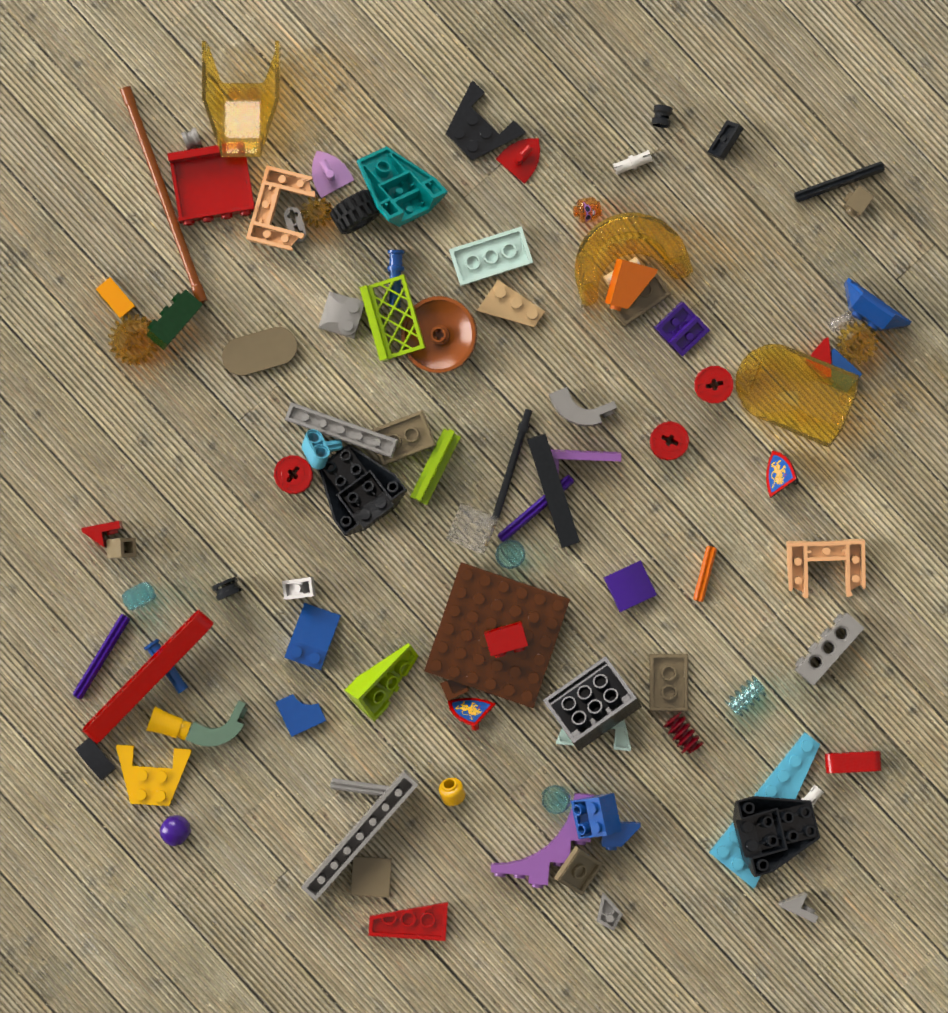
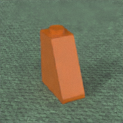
M617 259L605 303L610 304V309L621 311L622 308L629 309L657 274L658 269Z

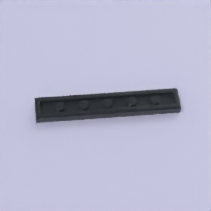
M546 434L528 438L527 442L561 548L579 543V537Z

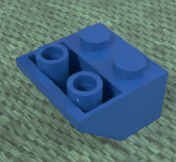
M614 793L571 801L578 839L608 836L622 831Z

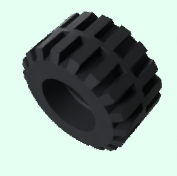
M369 189L347 197L338 203L329 214L340 233L349 234L373 221L380 215V211L376 208Z

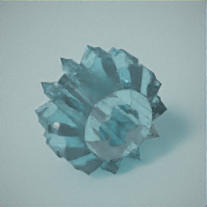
M149 582L140 583L125 591L122 595L125 606H127L128 610L132 611L149 604L156 597L155 590Z

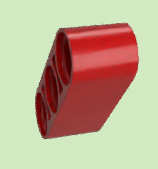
M881 751L826 753V773L882 771Z

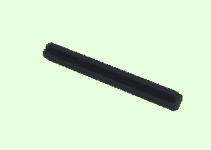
M877 162L794 193V198L799 203L879 174L885 170L884 164Z

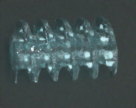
M753 675L751 676L753 682L746 680L748 687L741 685L742 692L734 691L736 698L730 695L728 696L730 703L724 700L728 707L741 717H743L742 709L747 712L749 711L748 704L753 707L755 706L754 699L759 702L761 701L759 694L766 696L764 686Z

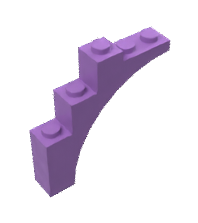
M574 793L573 800L591 797L594 794ZM571 808L562 829L547 846L521 860L507 863H491L490 871L494 873V876L498 877L514 874V878L525 879L526 875L529 876L528 883L532 884V887L543 888L544 885H548L550 862H553V866H562L570 854L571 841H575L574 844L586 845V842H591V838L578 839L573 810Z

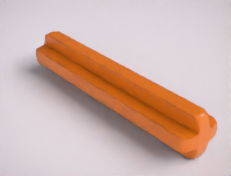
M706 547L693 597L695 601H704L717 551L715 547Z

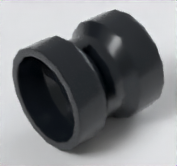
M654 105L653 112L655 115L652 118L651 125L669 128L671 122L669 117L672 115L673 108L667 105Z

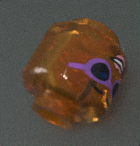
M594 197L578 199L576 206H573L574 218L578 217L580 223L596 222L598 217L601 216L600 201H597Z

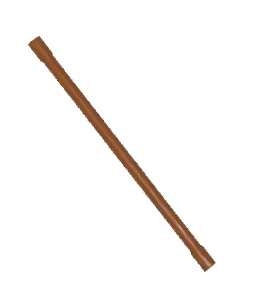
M131 86L123 87L120 89L122 98L129 111L188 275L193 295L201 303L206 302V294L199 281L140 117Z

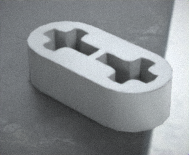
M289 207L284 213L287 229L295 231L294 227L298 226L299 231L303 232L305 236L302 240L298 239L295 243H302L307 237V232L301 212L296 207ZM291 211H293L295 214H298V216L295 217L297 222L295 224H293L291 218H288V216H290Z

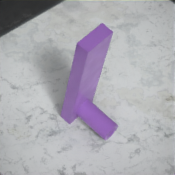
M551 449L558 475L559 459L621 462L622 455L621 452Z

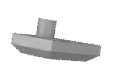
M602 893L597 922L614 931L623 913L605 893Z

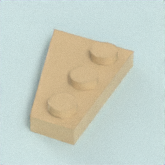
M500 280L496 281L476 311L535 328L545 313L544 310Z

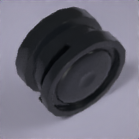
M236 576L212 586V590L217 594V601L242 591L241 587L237 585L238 580Z

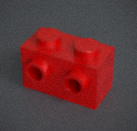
M521 621L484 632L490 656L495 655V658L505 656L508 651L513 650L514 653L523 651L528 646Z

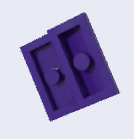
M682 301L654 327L682 357L710 331L701 319Z
M641 560L603 577L619 612L657 595Z

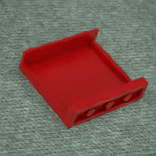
M243 141L167 153L180 224L190 226L194 225L195 221L202 220L203 223L214 221V218L219 217L222 220L233 218L232 215L240 214V216L252 215L251 212H254L255 205Z

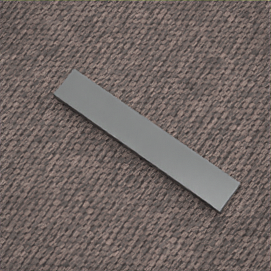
M293 402L290 403L285 417V421L308 429L318 430L322 434L393 458L399 441Z

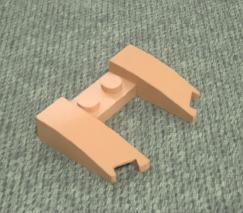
M267 165L246 239L250 242L293 251L292 245L299 238L302 240L305 234L272 226V220L281 191L316 197V192L311 191L310 181L313 180V177Z
M864 539L786 541L789 591L795 588L803 592L802 597L808 598L809 561L844 560L846 597L852 596L851 590L860 585L863 589L866 588Z

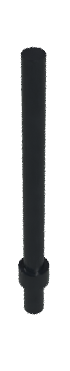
M525 409L522 421L518 425L517 438L492 519L499 520L525 434L528 433L530 428L529 421L532 410Z

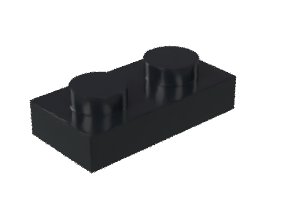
M727 120L707 153L715 158L725 160L744 128L740 124Z

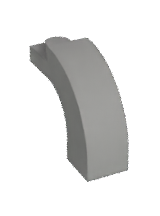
M567 387L549 394L550 401L556 412L566 421L579 426L599 425L602 423L601 415L604 418L614 414L613 410L617 409L614 401L595 409H583L574 403Z

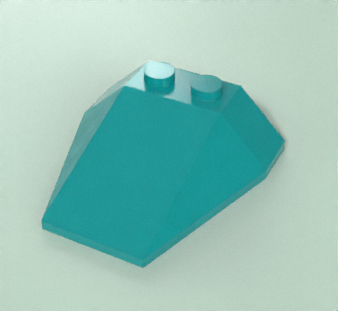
M387 146L357 160L358 167L376 208L388 222L398 227L429 213L448 192L436 178Z

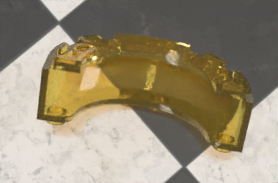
M637 212L617 214L598 223L585 236L576 256L575 280L581 308L596 303L599 282L605 269L612 262L626 255L641 254L654 258L675 279L691 276L694 271L687 249L680 236L661 219Z

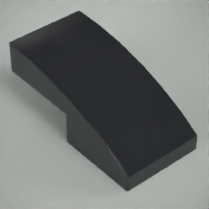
M90 738L75 749L100 780H104L116 769L109 757Z

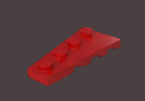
M448 902L370 915L368 936L445 941Z

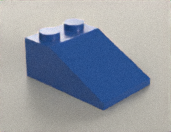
M304 603L284 658L322 670L341 615Z

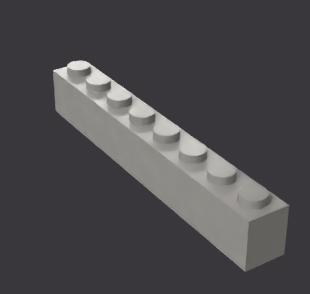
M404 769L302 884L301 889L316 901L419 785V781Z

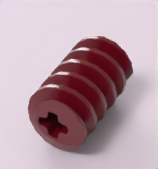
M681 711L670 718L663 727L671 728L668 735L675 734L672 740H679L677 747H684L681 753L688 752L690 754L703 745L704 742H697L700 738L699 735L692 736L695 730H688L691 724L689 722L684 723L686 720L685 716L679 717L682 713Z

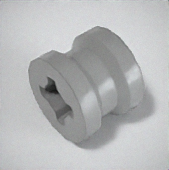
M192 128L190 132L184 131L181 133L187 150L192 149L194 146H202L196 128Z

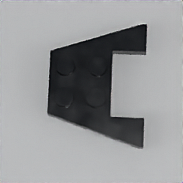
M474 81L470 83L446 132V136L472 161L526 134L514 120L499 134L472 108L485 94Z

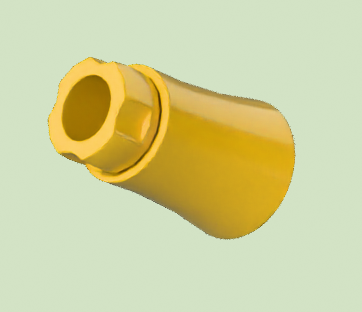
M155 706L146 731L185 740L191 722L185 721L183 718L172 715Z

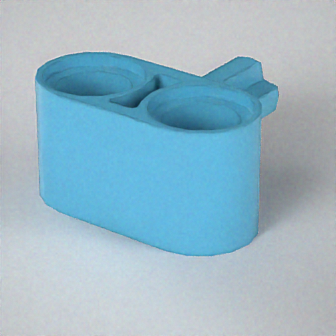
M310 429L306 432L301 446L310 466L314 469H323L330 452L343 448L341 440L325 441L322 434L315 429Z

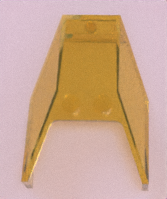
M202 41V100L221 157H261L280 96L281 44L279 41H275V52L263 83H223L218 74L209 45L206 41Z

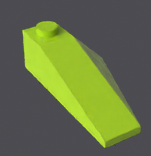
M408 643L357 676L344 691L375 722L390 705L389 699L394 691L397 692L399 690L398 684L404 676L408 675L418 658V654L411 644Z

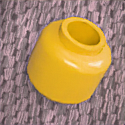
M447 778L439 785L438 791L445 805L456 806L465 799L466 793L459 779Z

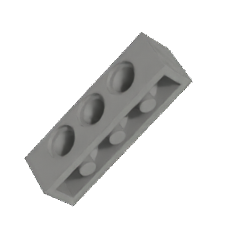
M840 613L833 620L835 624L831 629L827 627L820 635L822 639L818 643L814 642L808 648L809 653L805 658L801 656L795 663L797 667L794 670L810 685L814 686L864 630V627L848 613L843 615ZM839 628L845 631V636L842 639L836 636V631ZM827 642L832 645L830 653H825L823 650V646ZM813 657H817L820 661L816 668L810 664Z

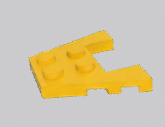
M117 744L116 749L130 803L170 806L192 749L174 748L173 768L133 765L135 745Z

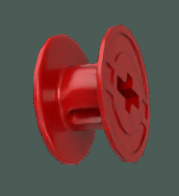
M709 366L697 374L694 381V389L697 396L703 401L721 403L731 395L733 379L725 368ZM712 380H715V382L721 381L722 385L716 387V390H713V387L706 388V385L712 383Z
M672 421L663 422L651 433L649 440L650 448L654 455L660 459L667 461L675 460L682 456L688 448V433L679 423ZM671 436L673 438L672 441L676 442L677 446L674 444L667 446V441L661 438Z
M289 455L277 463L274 469V479L281 490L289 494H299L310 487L313 480V471L310 464L304 458ZM297 467L300 468L296 473L298 475V478H293L290 482H288L289 478L291 477L289 472L291 470L294 472Z

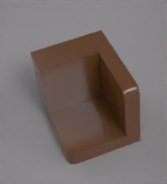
M451 680L440 683L448 701L469 691L466 685Z

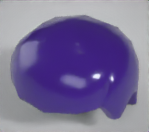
M180 815L169 816L160 827V837L164 843L170 846L181 845L191 832L190 823L185 817Z

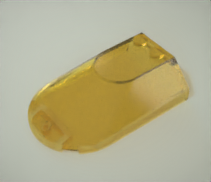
M767 344L751 351L743 359L738 368L735 383L736 392H738L741 404L750 414L823 446L830 447L842 431L857 395L859 375L780 344Z

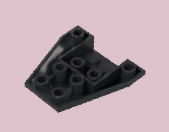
M347 444L328 458L325 467L319 469L333 520L345 536L368 529L395 509L407 492V489L394 473L350 444Z
M751 796L735 801L733 823L742 858L754 877L774 872L820 839L811 800Z

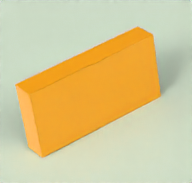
M111 277L96 288L120 319L135 308V305Z

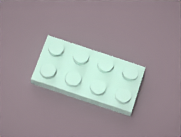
M522 226L449 249L460 287L533 264Z

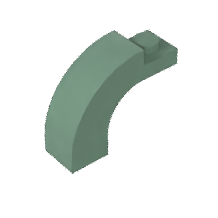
M238 700L230 719L222 727L210 728L197 721L193 722L185 740L207 747L218 746L232 740L245 726V723L239 721V719H243L246 715L248 708L245 706L247 703Z

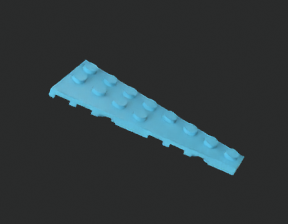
M804 732L754 796L796 799L820 744ZM732 822L709 853L752 888H755L760 876L754 877L744 862L734 823Z

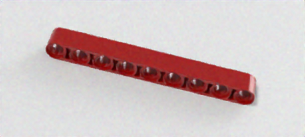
M197 610L83 727L82 732L98 744L209 631L214 622L203 612Z

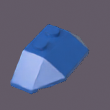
M848 278L845 281V292L848 308L852 312L851 315L858 320L863 319L868 323L867 326L873 331L904 328L911 324L912 321L852 279Z

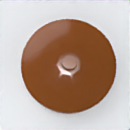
M444 296L429 297L414 305L426 348L406 354L411 362L417 367L432 373L451 372L467 362L477 342V327L470 311L459 301ZM406 316L402 326L411 330L414 324L413 319ZM401 329L402 342L405 341L409 332ZM411 335L407 345L411 347L419 346L418 337Z

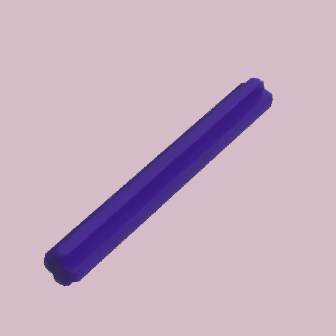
M570 475L561 480L564 491L574 483ZM545 495L497 535L502 542L507 541L548 506Z
M120 615L74 690V697L78 699L83 698L129 623L130 618L128 616Z

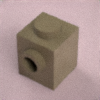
M858 186L854 192L849 191L844 198L846 202L843 206L846 209L845 212L852 217L856 216L859 218L874 196L861 186Z
M136 538L106 539L107 559L137 557Z

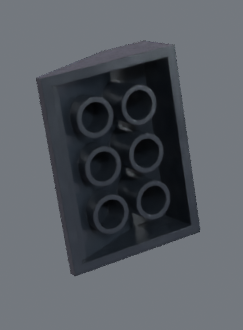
M606 656L543 700L578 751L642 707Z

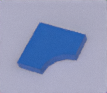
M294 694L275 702L291 737L327 721L319 703L313 705L304 704L297 700Z

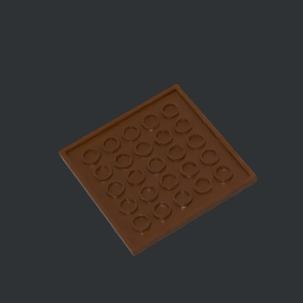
M461 562L424 672L534 708L570 599ZM521 621L528 643L525 650L516 653L513 650L508 651L505 656L495 658V655L490 656L484 632Z

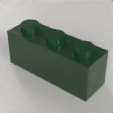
M186 289L182 294L178 292L171 300L173 304L170 307L166 305L159 313L162 317L158 321L154 319L147 327L149 332L146 336L163 350L203 305Z

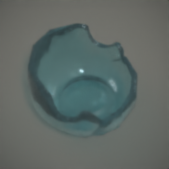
M511 539L499 544L495 553L497 562L507 569H514L521 565L526 555L524 546L519 541Z
M548 786L541 794L542 805L550 813H564L570 806V793L563 786Z

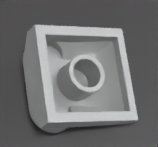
M329 291L318 328L355 339L365 308L363 301Z

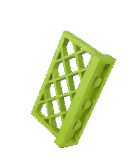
M404 274L359 287L380 361L385 362L392 358L426 348ZM402 280L403 288L399 294L391 288L396 281ZM382 286L387 289L382 299L376 296L374 288ZM390 291L398 295L394 305L385 301ZM401 298L408 302L405 312L396 308ZM383 303L392 307L388 317L381 315L380 309ZM395 310L404 314L399 324L390 320ZM406 316L413 319L414 324L411 330L402 326ZM388 322L397 326L393 336L386 333L385 328ZM400 328L409 332L404 342L395 338ZM411 335L418 337L419 346L411 347L407 345ZM395 340L401 343L402 347L399 352L392 354L390 346Z
M443 429L436 443L437 446L434 447L410 498L426 506L428 505L461 438L455 434V431Z

